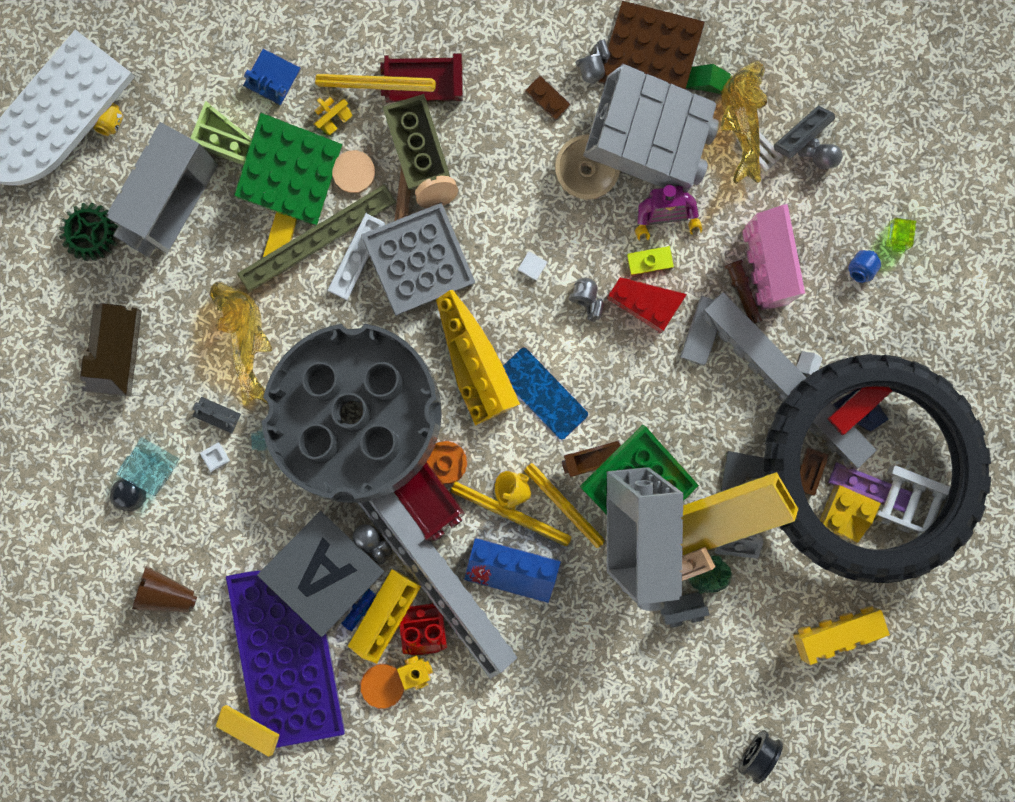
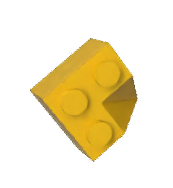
M834 485L820 521L831 532L858 543L872 525L881 503L841 485Z

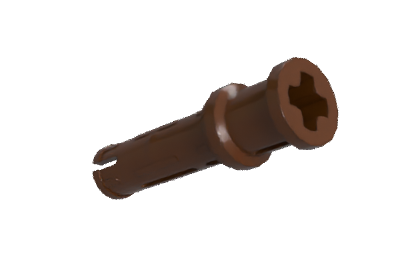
M741 259L725 265L724 268L729 272L732 280L731 286L733 288L736 287L746 316L756 324L763 320L749 288L748 282L750 279L744 272L742 267L743 260Z

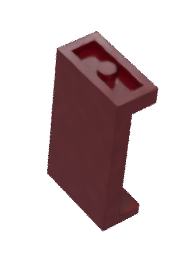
M453 53V58L390 59L389 55H384V62H380V72L384 77L432 78L436 82L433 92L381 89V96H385L386 103L399 102L424 94L426 102L463 101L462 53Z
M427 462L408 483L394 492L425 534L424 538L426 541L434 540L435 542L445 535L444 531L448 527L454 528L462 522L461 517L465 515L464 511Z

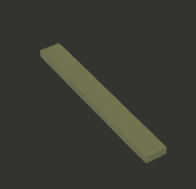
M384 184L240 271L237 275L250 293L357 228L365 213L375 217L396 204V201Z

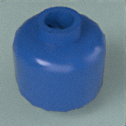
M861 250L857 252L848 266L850 276L860 283L872 281L881 268V260L874 251Z

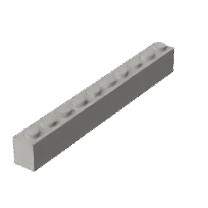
M724 292L702 311L705 315L703 317L705 323L710 327L714 325L718 329V336L724 342H729L734 347L733 351L740 358L744 357L749 362V368L764 378L763 382L771 390L775 389L780 394L778 397L782 402L785 401L790 392L801 381L806 379L803 373ZM830 402L816 416L809 429L815 436H820L825 441L824 445L828 450L833 453L836 452L841 457L839 460L845 467L858 469L876 449L854 426L844 435L837 431L827 419L837 410Z
M394 492L372 501L358 503L488 677L491 679L500 674L514 662L517 656L514 654L513 649L505 642L499 630L487 618L486 613L480 609L471 593L460 582L459 577L453 573L446 560L434 548L433 543L425 540V534L395 496Z

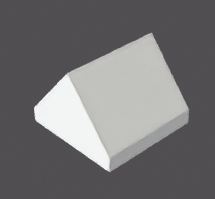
M802 351L796 367L804 375L810 376L813 372L819 370L823 358L816 353Z

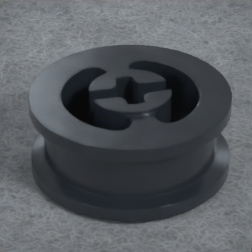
M762 730L755 736L741 758L738 772L742 775L747 773L752 777L754 783L760 784L775 767L783 749V742L779 739H771L769 733Z

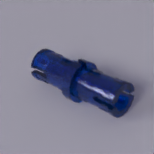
M368 589L361 599L352 605L353 609L341 624L352 632L363 616L366 615L377 594Z

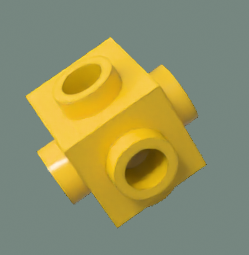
M417 655L404 660L406 664L397 668L405 690L415 687L417 690L427 686V681L431 679L430 674L433 673L429 660L425 662L424 657L418 659ZM413 670L419 671L420 675H415Z

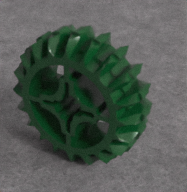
M82 203L81 209L73 206L74 213L67 211L69 218L62 219L65 226H60L59 230L64 233L59 237L65 240L62 245L68 248L67 252L69 254H74V257L77 259L83 258L84 261H89L90 257L93 261H97L98 255L101 258H105L103 251L112 253V249L109 246L110 244L117 246V243L112 239L116 238L113 236L115 233L113 231H116L118 225L107 218L109 215L107 214L108 209L104 211L102 205L96 207V204L90 203L88 207L87 204ZM98 216L101 218V221L90 223L85 217ZM79 223V229L74 233L75 226ZM87 227L92 229V231H90L92 232L90 236L86 235V233H88L86 232L88 229ZM104 231V236L100 241L99 235L101 232ZM89 241L93 247L80 248L76 243Z

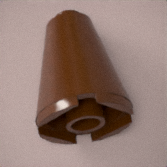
M146 566L132 609L188 613L189 608L194 609L197 596H193L194 591Z

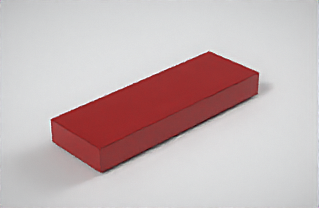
M876 386L861 388L827 419L841 435H844L884 400L892 390L889 387Z

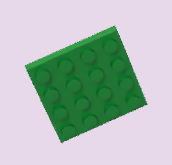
M260 113L233 197L316 226L331 183L333 167L336 159L339 157L342 144Z
M642 424L579 487L607 515V471L649 467L672 484L673 487L683 493V501L699 485L651 431Z

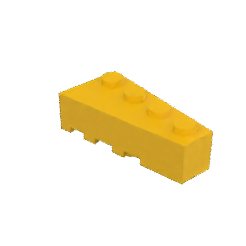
M873 606L861 608V613L855 615L852 612L839 616L840 620L834 622L831 619L819 622L818 627L811 629L810 626H805L797 629L798 633L793 634L801 660L812 665L818 663L816 658L828 659L834 657L836 650H839V652L855 649L858 642L860 645H865L889 636L882 610Z

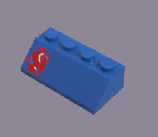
M475 538L464 580L549 603L561 561Z

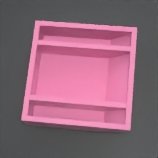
M788 204L757 213L743 230L744 242H748L749 245L747 259L749 263H752L754 270L751 272V280L753 285H757L758 293H755V301L757 306H761V310L787 306L805 294Z

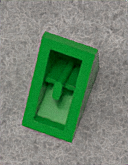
M714 64L693 66L686 89L728 95L731 74Z

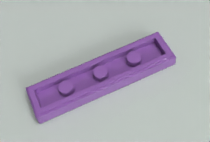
M837 462L828 481L832 485H841L883 505L892 485L855 469L847 468ZM900 488L893 509L905 513L912 492Z

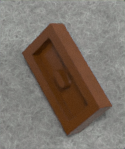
M539 76L525 90L555 121L571 106L542 76Z
M809 447L806 448L800 465L804 493L815 496L829 454Z

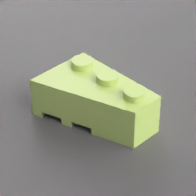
M205 101L191 139L200 143L207 152L243 165L251 137Z

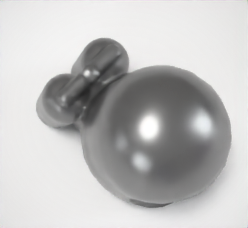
M605 39L598 41L594 45L593 55L575 61L576 66L580 67L582 79L587 83L598 82L605 74L603 63H607L610 56Z
M813 138L798 152V155L801 157H812L814 164L819 169L825 170L837 167L843 157L842 151L837 145L820 144L817 138Z
M590 278L578 279L574 284L573 293L569 296V301L586 306L587 319L595 322L596 319L601 318L604 302L601 298L596 300L597 284Z
M360 525L353 532L354 543L365 553H372L373 558L378 564H384L386 561L385 556L392 554V549L388 542H381L379 534L371 525Z

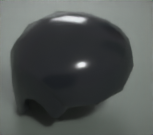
M122 478L116 481L110 489L111 503L114 507L123 511H135L142 507L146 500V490L142 483L131 478Z

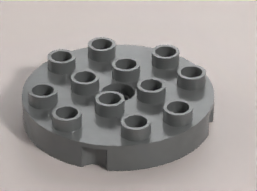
M343 324L333 325L311 333L290 348L276 365L263 396L268 402L269 412L267 417L261 421L267 448L277 466L299 487L322 498L337 502L359 503L372 501L391 494L404 486L422 469L429 459L437 442L441 426L442 409L440 393L436 380L426 362L401 337L386 329L369 324H364L361 328L347 329ZM349 401L362 402L363 415L361 419L355 424H342L340 417L342 407Z

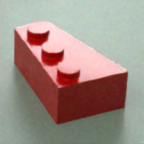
M620 277L607 299L659 333H662L687 294Z

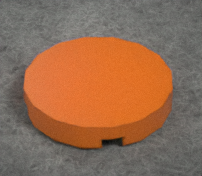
M442 441L435 444L427 463L443 484H451L458 481L464 475L467 467V457L463 449L456 443Z
M377 664L370 667L361 680V693L364 700L369 705L378 709L389 708L395 705L401 699L404 692V686L397 668L388 664Z

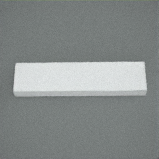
M365 213L327 291L348 300L369 257L361 234L384 226V222Z

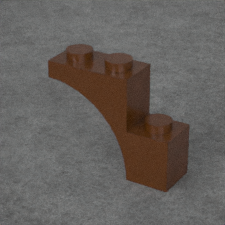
M620 440L564 455L565 460L562 461V466L565 474L569 473V476L573 477L597 470L621 446Z

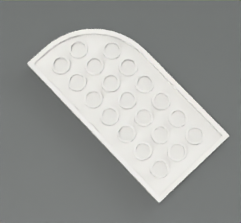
M74 30L0 117V184L23 185L31 183L55 170L135 76L81 33Z

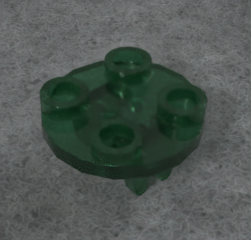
M711 556L715 568L688 579L691 586L697 589L699 594L719 592L731 583V569L722 561L721 557Z

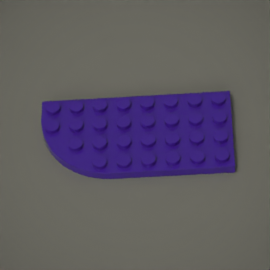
M261 570L226 576L251 719L280 735L275 748L345 735L327 633L322 638L257 576Z

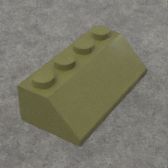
M424 94L383 106L408 189H417L425 180H436L437 176L450 177Z

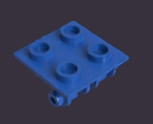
M262 49L252 70L245 72L244 78H246L243 86L281 105L301 68Z

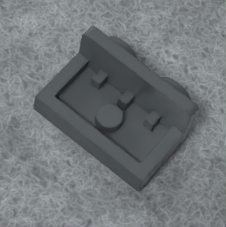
M701 592L679 596V600L665 601V607L660 610L663 623L665 625L670 624V628L681 626L683 621L691 620L692 623L705 620L704 616L710 615L708 606L704 605Z

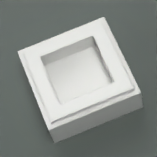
M529 251L518 271L537 281L547 261Z
M220 442L200 453L210 472L230 462Z

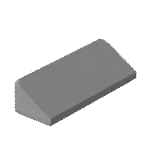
M704 296L700 297L680 355L681 358L699 365H706L718 331L715 325L710 327L703 320L705 315L702 311L714 301Z

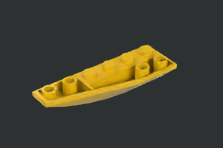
M449 290L437 298L436 302L457 386L475 426L520 405L500 359L468 308L453 290Z

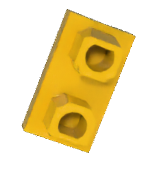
M319 97L316 101L320 106L314 111L317 115H320L323 111L326 113L314 122L313 125L317 129L320 128L328 136L338 129L330 120L332 117L337 115L345 123L353 116L346 106L348 102L345 99H341L330 109L329 106L334 103V100L329 97L324 102Z

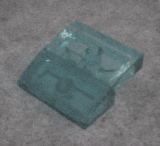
M141 437L131 455H127L116 475L156 496L174 471L180 458Z

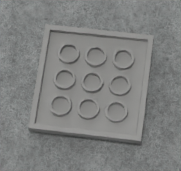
M442 202L361 234L395 316L436 300L449 290L455 292L476 283Z

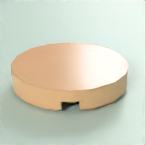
M357 150L347 151L336 159L332 175L336 185L343 191L361 193L373 184L375 166L371 158L365 153Z
M437 176L436 180L432 181L431 179L425 180L415 190L416 201L423 208H429L441 202L442 205L449 204L458 195V187L455 180L449 176Z

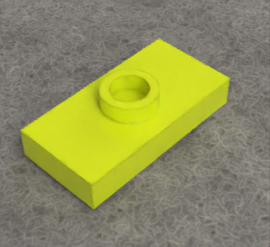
M670 246L627 254L631 276L674 267Z

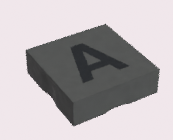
M320 510L257 576L323 638L385 571Z

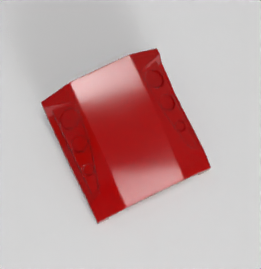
M433 603L410 606L399 624L403 654L425 655L438 653L446 649L444 617Z

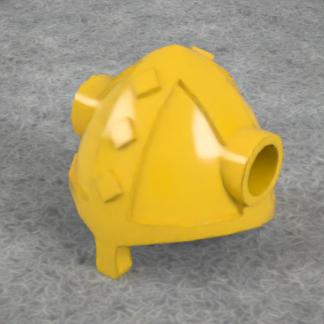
M511 471L500 473L495 482V494L499 503L503 507L515 509L516 505L531 498V490L527 483L529 478L522 473L516 474Z

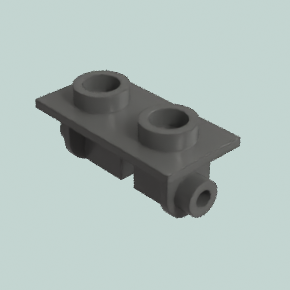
M201 397L199 403L196 402L193 406L194 414L192 417L232 434L241 416L240 413L204 397Z

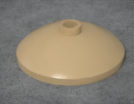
M580 135L570 139L560 149L555 163L556 177L562 188L570 195L585 200L596 199L607 194L615 186L620 171L584 157L589 135ZM588 167L590 168L591 172L589 174H585L583 172V168Z

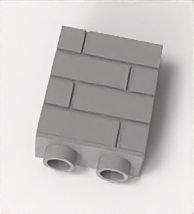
M622 64L607 76L583 156L662 188L672 185L682 186L684 190L693 184L699 185L706 174L708 166L707 161L701 159L704 145H710L719 130L720 123L713 118L716 103Z
M161 122L148 142L149 146L146 145L136 162V169H132L121 188L122 193L117 195L107 213L109 214L107 218L119 225L113 236L150 257L154 248L168 254L218 167V164L200 143Z
M649 467L607 471V573L622 588V591L627 593L637 603L640 609L657 611L665 607V601L679 600V596H682V573L680 572L682 570V546L680 544H682L683 520L681 519L683 517V493Z

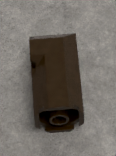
M93 304L89 343L86 350L90 354L89 356H83L80 380L86 384V387L82 386V391L131 397L142 310L133 307L131 310H127L126 306L115 304Z

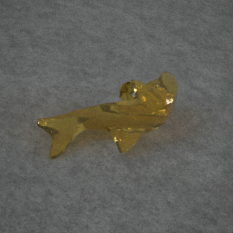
M758 60L751 62L734 73L725 83L721 92V103L724 111L721 131H734L743 150L742 159L734 173L733 182L735 184L745 177H750L756 183L761 181L757 109L767 105V95L764 94L759 86L762 84L761 79L764 76L765 68Z
M215 282L210 288V297L216 304L217 310L223 312V317L218 319L215 326L217 331L221 330L231 334L233 357L241 388L242 404L247 406L253 399H259L268 404L263 398L265 388L259 383L253 371L255 354L272 351V346L261 329L262 318L259 307L247 293L232 286Z

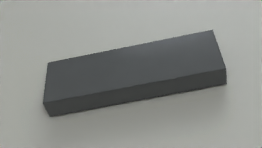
M818 105L774 144V150L791 159L835 120V114Z

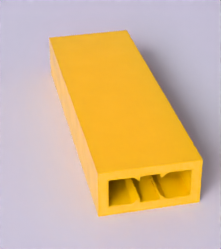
M777 472L683 505V517H681L683 520L682 544H680L682 546V555L703 547L710 550L794 522L798 507Z

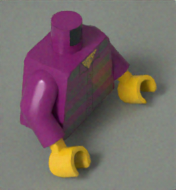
M667 185L664 188L651 190L649 196L638 206L637 223L639 226L635 229L637 239L640 241V236L644 233L646 240L650 239V233L646 225L685 221L688 218L691 219L688 223L690 234L693 235L692 229L694 227H699L700 233H702L701 221L697 219L699 214L696 199L687 192L683 193L682 186Z

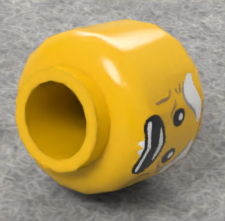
M112 103L106 112L98 118L93 129L105 136L117 133L123 121V114L119 110V106Z

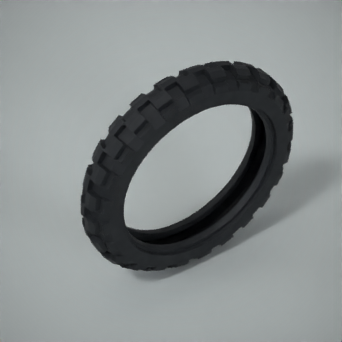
M886 354L858 355L833 362L813 372L801 381L790 392L785 401L781 403L774 415L775 418L771 428L768 430L765 441L763 474L767 476L777 472L798 507L795 521L779 527L786 533L790 542L801 553L811 559L813 563L838 576L868 583L902 582L903 580L920 577L929 573L932 569L942 566L954 557L955 552L961 546H965L974 534L973 529L977 522L981 521L986 509V505H984L986 496L990 494L992 478L989 477V464H991L990 450L985 444L984 435L986 434L979 419H976L971 410L973 407L963 394L960 395L953 388V384L942 375H937L929 367L916 361H908L898 356ZM874 386L889 387L892 392L899 393L920 405L934 419L942 431L949 448L952 464V478L948 498L934 523L920 536L910 542L879 550L856 546L831 532L818 519L810 507L803 490L800 475L802 445L806 433L816 416L830 402L841 395L864 387Z

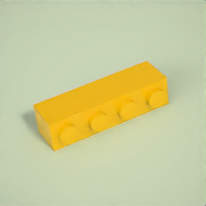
M392 569L348 647L361 658L377 664L421 586L408 576Z

